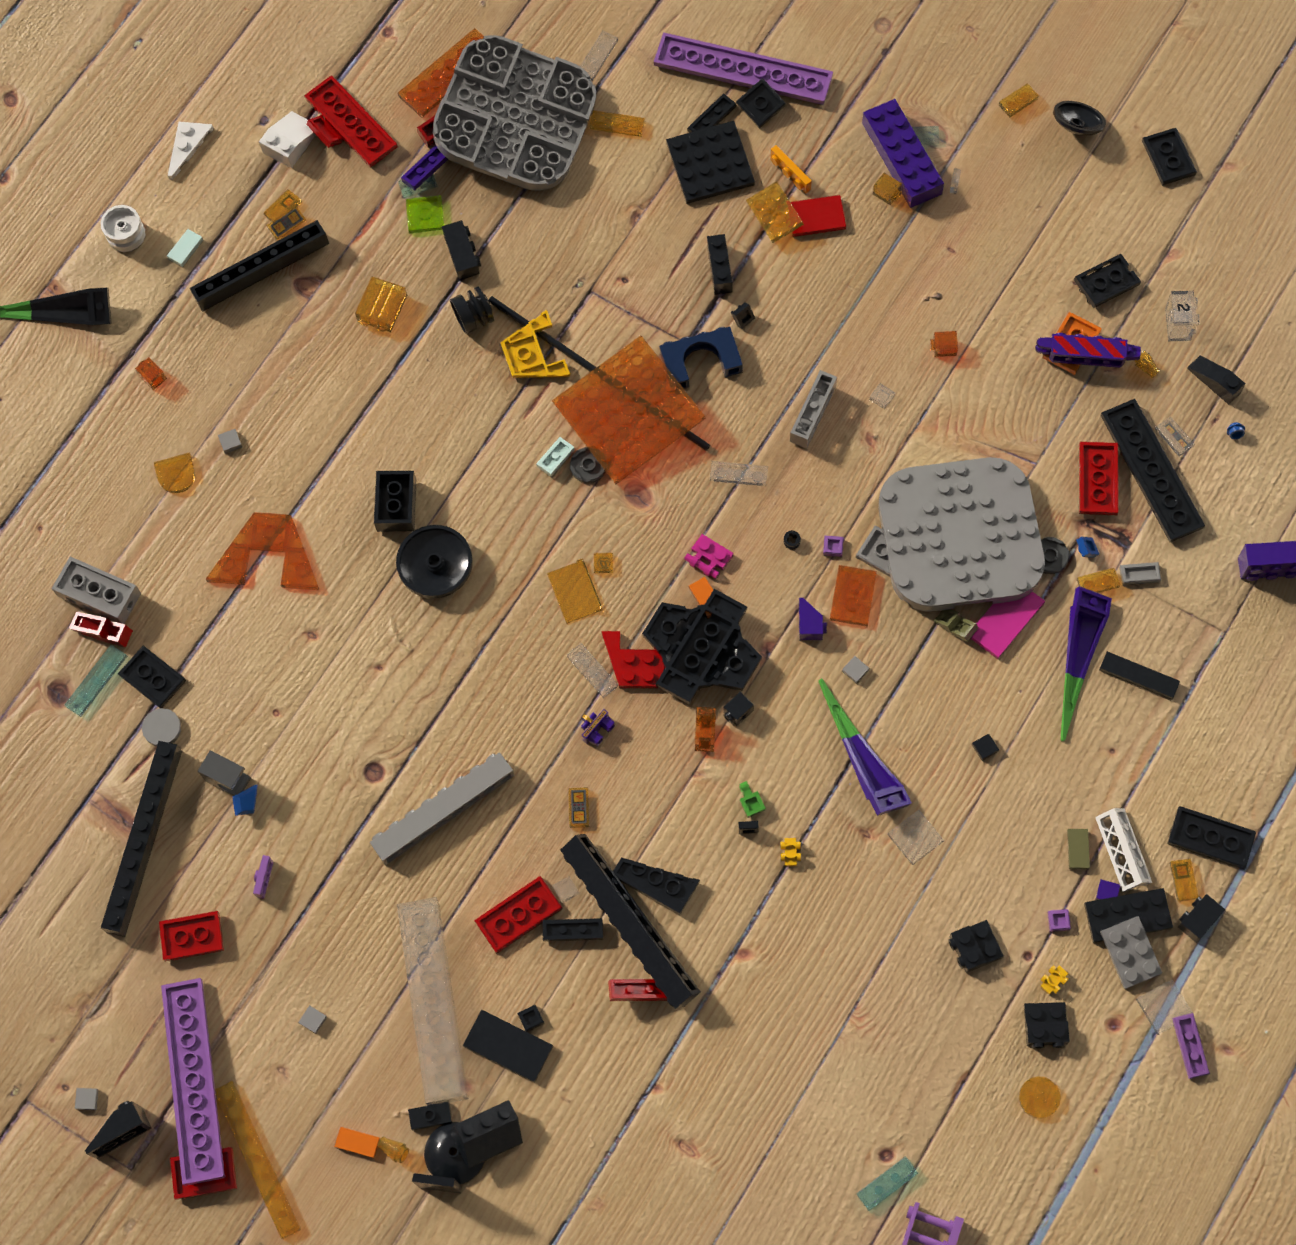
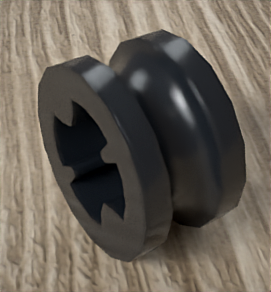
M793 530L786 532L784 535L785 547L791 550L799 547L801 541L800 534ZM791 536L793 537V539L794 537L796 538L795 543L793 544L791 543V541L790 543L788 542L789 537Z

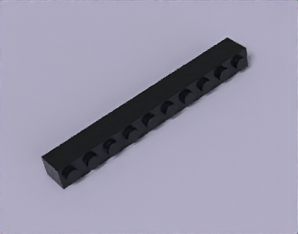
M158 741L101 924V929L106 933L122 937L126 936L182 754V750L177 744Z
M575 835L560 849L565 861L571 864L576 876L584 882L587 891L597 900L599 908L605 911L610 923L621 933V938L628 943L633 955L644 965V970L655 980V985L665 994L668 1003L675 1009L685 1007L701 991L587 835Z

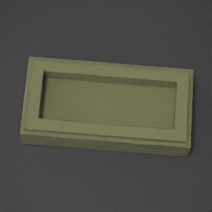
M1068 829L1069 869H1089L1088 829Z

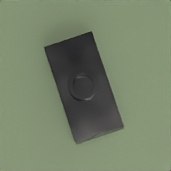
M448 1101L408 1109L412 1131L452 1122Z

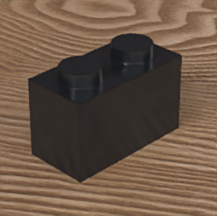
M1208 894L1203 898L1199 896L1192 903L1194 909L1190 913L1185 911L1179 918L1181 924L1178 928L1196 943L1226 910Z

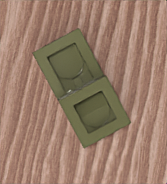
M952 609L942 610L934 620L944 630L966 642L969 641L979 628L975 622L963 618L959 612Z

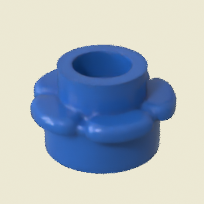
M1238 422L1232 423L1227 428V435L1231 439H1239L1245 434V426Z

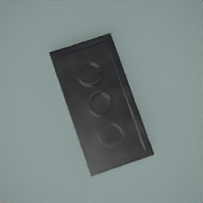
M1179 806L1167 844L1245 870L1257 831Z
M482 1009L463 1044V1047L534 1083L554 1047L552 1044Z

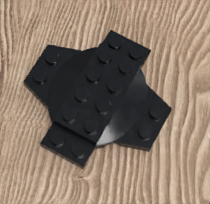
M716 589L713 590L705 604L697 605L693 609L661 602L642 633V636L661 655L665 667L656 682V686L688 704L691 703L698 690L700 691L701 688L713 685L743 691L762 660V656L746 639H743L739 622L748 607ZM706 611L712 614L710 618H707L705 615Z

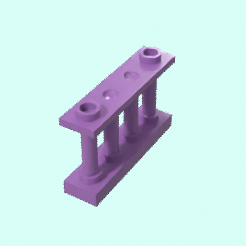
M915 1202L914 1207L909 1206L906 1215L909 1223L902 1245H907L908 1239L924 1245L957 1244L964 1221L963 1218L956 1216L954 1221H946L918 1211L920 1204L918 1202ZM917 1219L946 1229V1232L950 1233L948 1240L941 1242L911 1231L914 1220Z

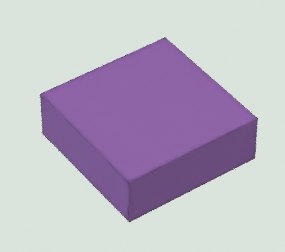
M825 536L823 556L842 557L844 537Z
M1068 909L1050 910L1047 912L1050 932L1069 931L1071 929Z

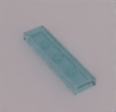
M110 645L64 706L81 717L128 656L113 645Z

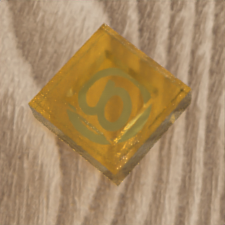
M594 553V573H613V553Z

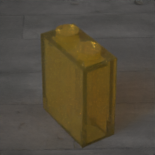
M372 276L355 312L357 321L363 326L370 325L379 331L391 332L408 296L406 288Z

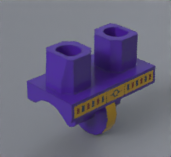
M605 709L598 716L593 712L589 717L585 714L581 717L584 721L581 728L585 730L582 737L586 744L590 742L595 746H599L604 739L598 733L601 727L608 733L615 727L614 721L609 717V713Z

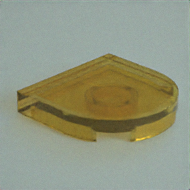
M190 452L154 462L158 482L165 491L181 493L188 490L194 483L195 469Z

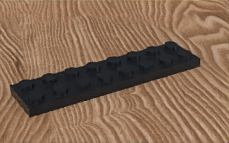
M1136 399L1101 412L1102 420L1114 442L1118 443L1120 453L1169 542L1203 529L1205 527L1203 520Z

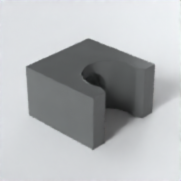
M211 750L198 769V773L207 783L232 796L244 791L251 779L249 775L243 773L244 767Z

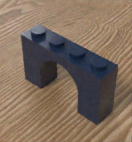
M730 326L726 328L719 327L711 332H701L693 337H683L674 342L668 341L659 346L660 356L672 392L690 387L684 362L692 352L697 350H708L714 353L720 361L725 377L743 373V364Z

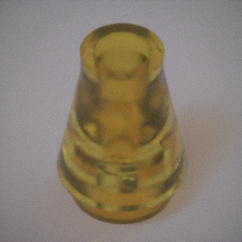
M1145 350L1141 353L1139 360H1133L1136 363L1135 366L1151 378H1154L1160 372L1150 353L1147 354Z
M382 1137L377 1145L395 1163H402L409 1153V1148L406 1147V1144L387 1139L386 1137Z

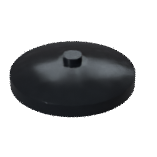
M428 525L410 533L401 543L396 557L397 571L403 584L414 594L425 598H442L459 590L469 578L473 564L472 553L466 539L456 530L443 525Z

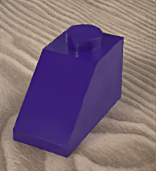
M799 598V640H823V634H827V622H823V615L804 598Z

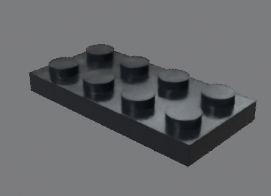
M1164 888L1084 903L1093 943L1104 941L1100 931L1136 916H1139L1145 933L1173 928Z

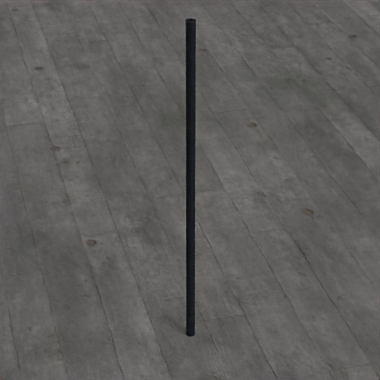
M491 296L489 298L490 304L524 327L530 322L495 297ZM539 331L535 333L707 451L710 448L709 443L546 332Z

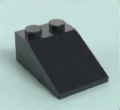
M133 1101L121 1103L85 1150L86 1154L98 1159L152 1129L142 1107Z

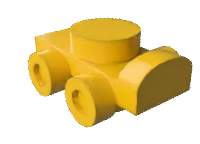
M784 838V842H780L781 850H785V853H781V861H785L786 867L797 866V861H801V853H797V850H801V843L796 842V838Z
M1053 965L1048 971L1051 975L1048 977L1045 974L1040 979L1043 982L1040 987L1049 995L1052 991L1056 994L1061 987L1058 986L1060 982L1064 985L1069 980L1066 977L1068 973L1060 965L1057 968Z

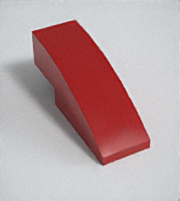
M76 612L69 629L80 634L125 648L133 632L125 624L112 622L107 618L82 612Z

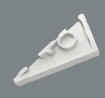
M178 122L168 171L169 179L177 176L181 171L180 167L185 161L188 162L196 149L204 142L203 139L208 132L211 133L213 131L212 124Z

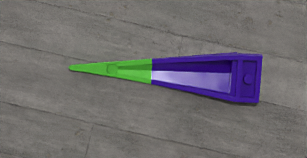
M1080 586L1075 588L1073 606L1070 607L1061 741L1066 739L1083 681L1109 618L1112 598Z
M821 678L819 684L865 797L867 800H870L877 816L909 806L912 802L904 786L867 744Z

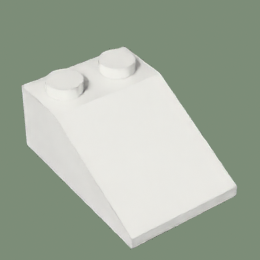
M291 111L266 131L259 144L264 154L293 168L316 134L306 125L308 121L306 118Z

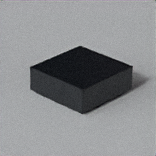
M990 734L972 743L973 748L982 761L999 752V748Z
M758 821L738 822L739 834L758 833Z
M536 1005L517 1013L526 1032L545 1024Z

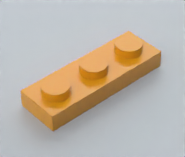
M777 145L771 148V162L775 166H779L783 174L787 178L790 177L799 190H802L805 194L811 190L812 180Z

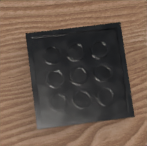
M735 121L666 139L686 204L755 185Z

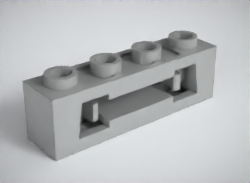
M821 370L819 371L790 432L791 443L806 449L808 448L836 388V376Z

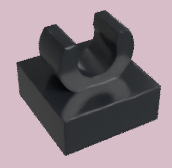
M746 302L739 305L735 311H731L733 319L741 329L755 319L750 305Z

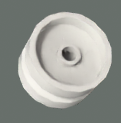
M126 205L114 206L108 209L102 216L101 229L110 246L116 251H132L143 243L146 235L145 227L138 213L132 207Z

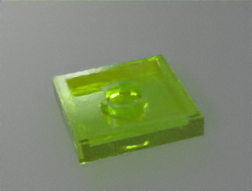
M441 195L406 199L409 234L442 230L444 215Z

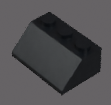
M509 1100L455 1124L450 1131L468 1169L523 1143L519 1120Z

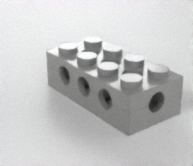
M69 557L52 587L57 597L121 624L125 623L141 595L136 585L73 557Z

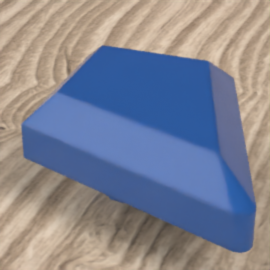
M253 785L232 796L235 816L254 813L258 785Z

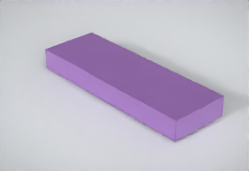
M1191 1013L1172 1018L1188 1079L1210 1074L1194 1014Z

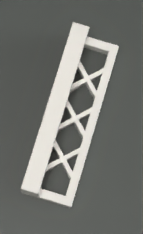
M1113 808L1095 817L1122 891L1126 892L1137 886L1152 883L1125 808ZM1109 816L1112 821L1110 829L1105 827L1103 819ZM1113 835L1119 839L1117 848L1112 846L1111 843ZM1120 853L1126 858L1124 866L1118 862ZM1127 872L1132 874L1134 880L1129 885L1125 881Z

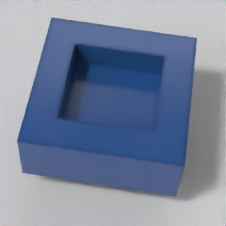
M1082 536L1076 540L1082 557L1095 558L1099 555L1092 537Z

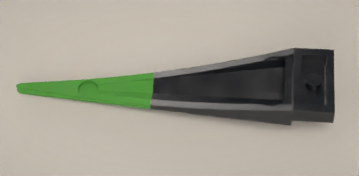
M88 288L0 306V317L86 325L112 324L109 288Z

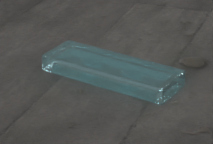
M905 1156L856 1193L866 1209L870 1211L916 1176L918 1172Z

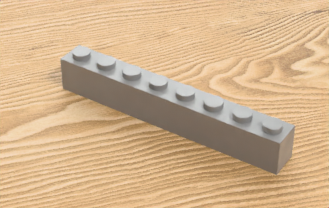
M500 752L490 755L485 763L480 766H474L469 774L464 777H458L450 787L442 788L433 799L425 800L420 808L409 811L404 819L399 822H393L388 827V830L373 836L372 841H370L371 846L383 863L387 865L514 777L512 768Z

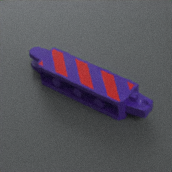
M1065 333L1052 334L1051 338H1038L1037 345L1035 346L1036 352L1049 355V359L1055 363L1120 368L1124 365L1125 361L1139 360L1141 355L1140 346L1127 344L1128 340L1119 337H1088L1082 334L1066 335Z

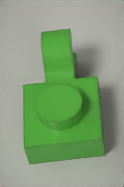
M747 781L739 784V788L744 796L739 801L747 818L765 811L766 808L758 791L752 793Z

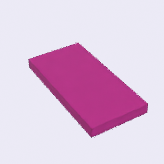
M1031 592L1026 597L1016 601L992 604L976 623L979 628L970 639L999 659L1044 605L1045 600Z

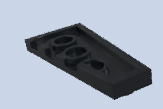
M622 857L613 870L621 882L678 915L682 913L700 883L699 879H692L678 873L664 871V869L650 867Z

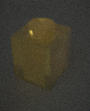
M883 173L873 186V195L891 205L894 200L897 201L900 198L902 183Z

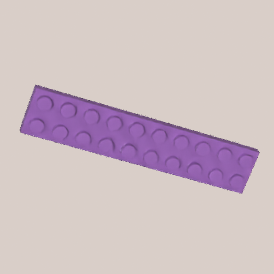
M664 32L654 59V66L752 88L763 78L778 95L821 105L825 103L833 77V71Z
M197 978L161 985L182 1185L187 1186L225 1178L203 980Z

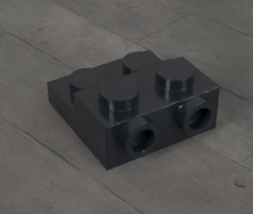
M987 920L954 931L949 936V945L953 951L956 950L959 956L957 962L961 969H965L966 973L1004 957Z
M1065 1002L1024 1003L1027 1046L1032 1045L1033 1049L1045 1048L1044 1045H1053V1048H1064L1065 1044L1070 1042Z

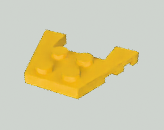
M547 310L501 342L512 378L570 377L565 359L546 365L535 335L536 332L553 327Z

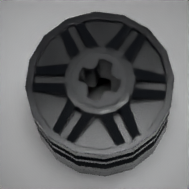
M479 286L474 288L476 297L469 290L467 291L469 299L467 301L461 294L450 299L454 314L465 334L477 329L476 320L482 326L486 325L484 317H486L489 323L494 322L490 302Z

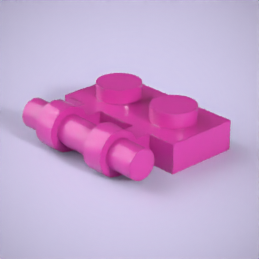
M701 534L691 548L692 552L696 553V555L692 556L687 553L684 560L689 562V565L693 568L697 567L702 570L706 576L717 579L720 573L715 568L718 567L724 570L734 556V553ZM704 558L705 560L710 562V564L706 565L701 561V559Z

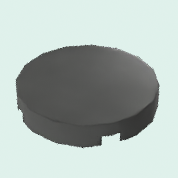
M584 447L572 455L570 471L578 481L594 483L605 475L607 460L598 449Z
M1043 538L1041 540L1045 558L1043 573H1059L1066 567L1069 561V550L1064 542L1057 538Z

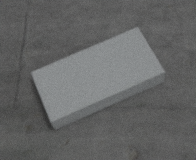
M1159 562L1120 565L1119 567L1122 585L1161 582Z

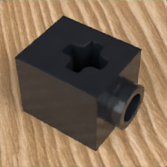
M739 692L723 707V716L729 723L733 722L738 726L754 711V704Z

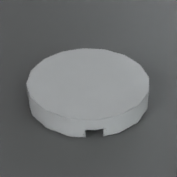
M160 708L153 710L143 720V736L154 746H157L158 741L173 743L181 733L180 719L169 709Z

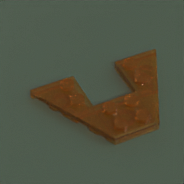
M254 512L206 577L207 582L245 585L250 550L285 552L281 587L319 590L291 515Z

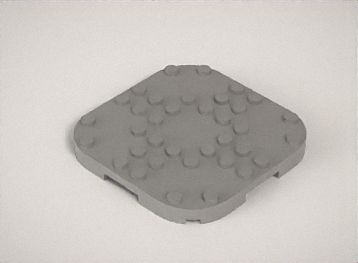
M488 35L484 36L483 39L471 41L463 49L459 57L453 77L434 117L433 138L437 148L446 158L455 163L528 190L540 191L555 187L567 176L594 109L596 88L590 79V75L577 64L556 57L555 60L522 48L523 44L502 36Z
M989 457L909 467L897 471L884 483L879 496L878 510L888 555L891 583L897 596L902 601L904 600L912 605V608L931 612L954 609L958 605L992 601V604L1016 601L1033 592L1040 582L1044 571L1045 558L1030 485L1025 474L1013 463L1001 458Z

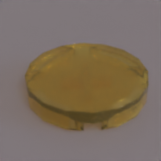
M1037 1076L1030 1078L1020 1089V1106L1031 1117L1047 1118L1055 1113L1060 1105L1061 1095L1059 1088L1046 1077Z

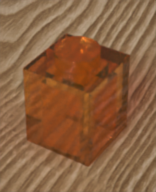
M957 331L934 332L933 339H930V350H934V357L957 356Z
M150 357L141 361L135 368L139 377L152 390H155L167 380L164 372Z

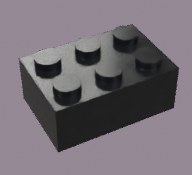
M376 471L374 525L377 532L415 531L417 479L414 471Z

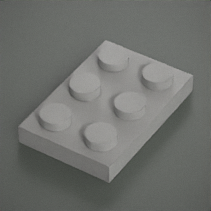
M1139 916L1100 931L1123 988L1126 989L1162 974Z

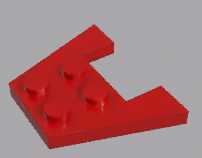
M601 631L619 688H658L656 682L665 669L661 655L655 649H620V631Z

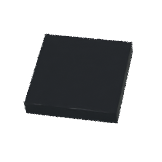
M763 78L736 101L737 105L759 129L786 106V103Z

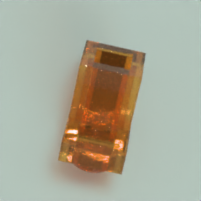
M696 708L695 751L714 752L716 708Z

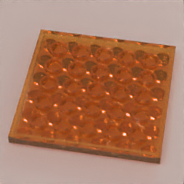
M641 335L552 400L553 404L615 485L706 419L702 411Z

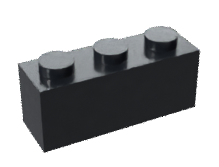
M462 220L442 226L443 235L458 279L462 280L479 275L478 267H481L479 257L474 256L473 252L476 249L474 242L469 241L468 237L471 234L468 226L464 227Z
M725 234L707 236V249L714 295L732 293V277Z

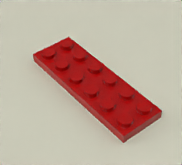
M332 75L304 95L307 102L323 116L370 168L398 148L397 143Z

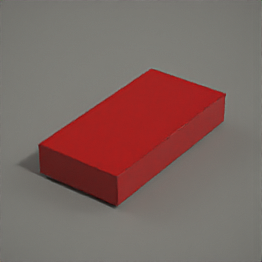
M322 115L307 121L306 125L328 148L342 143L343 138Z

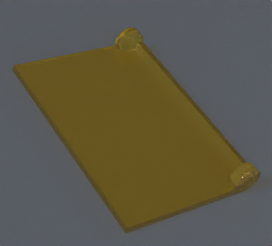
M583 559L547 573L566 624L603 610Z

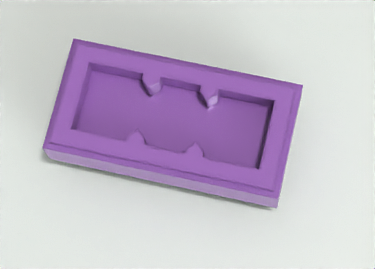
M262 856L260 868L255 872L254 881L256 883L253 894L257 898H265L274 863L270 856Z

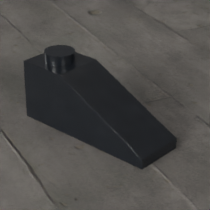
M1201 355L1187 367L1191 373L1228 405L1241 394L1246 384L1232 371Z

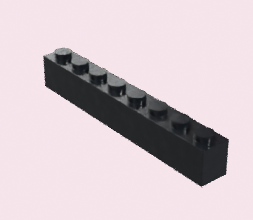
M318 220L190 287V291L203 312L328 245L327 235Z

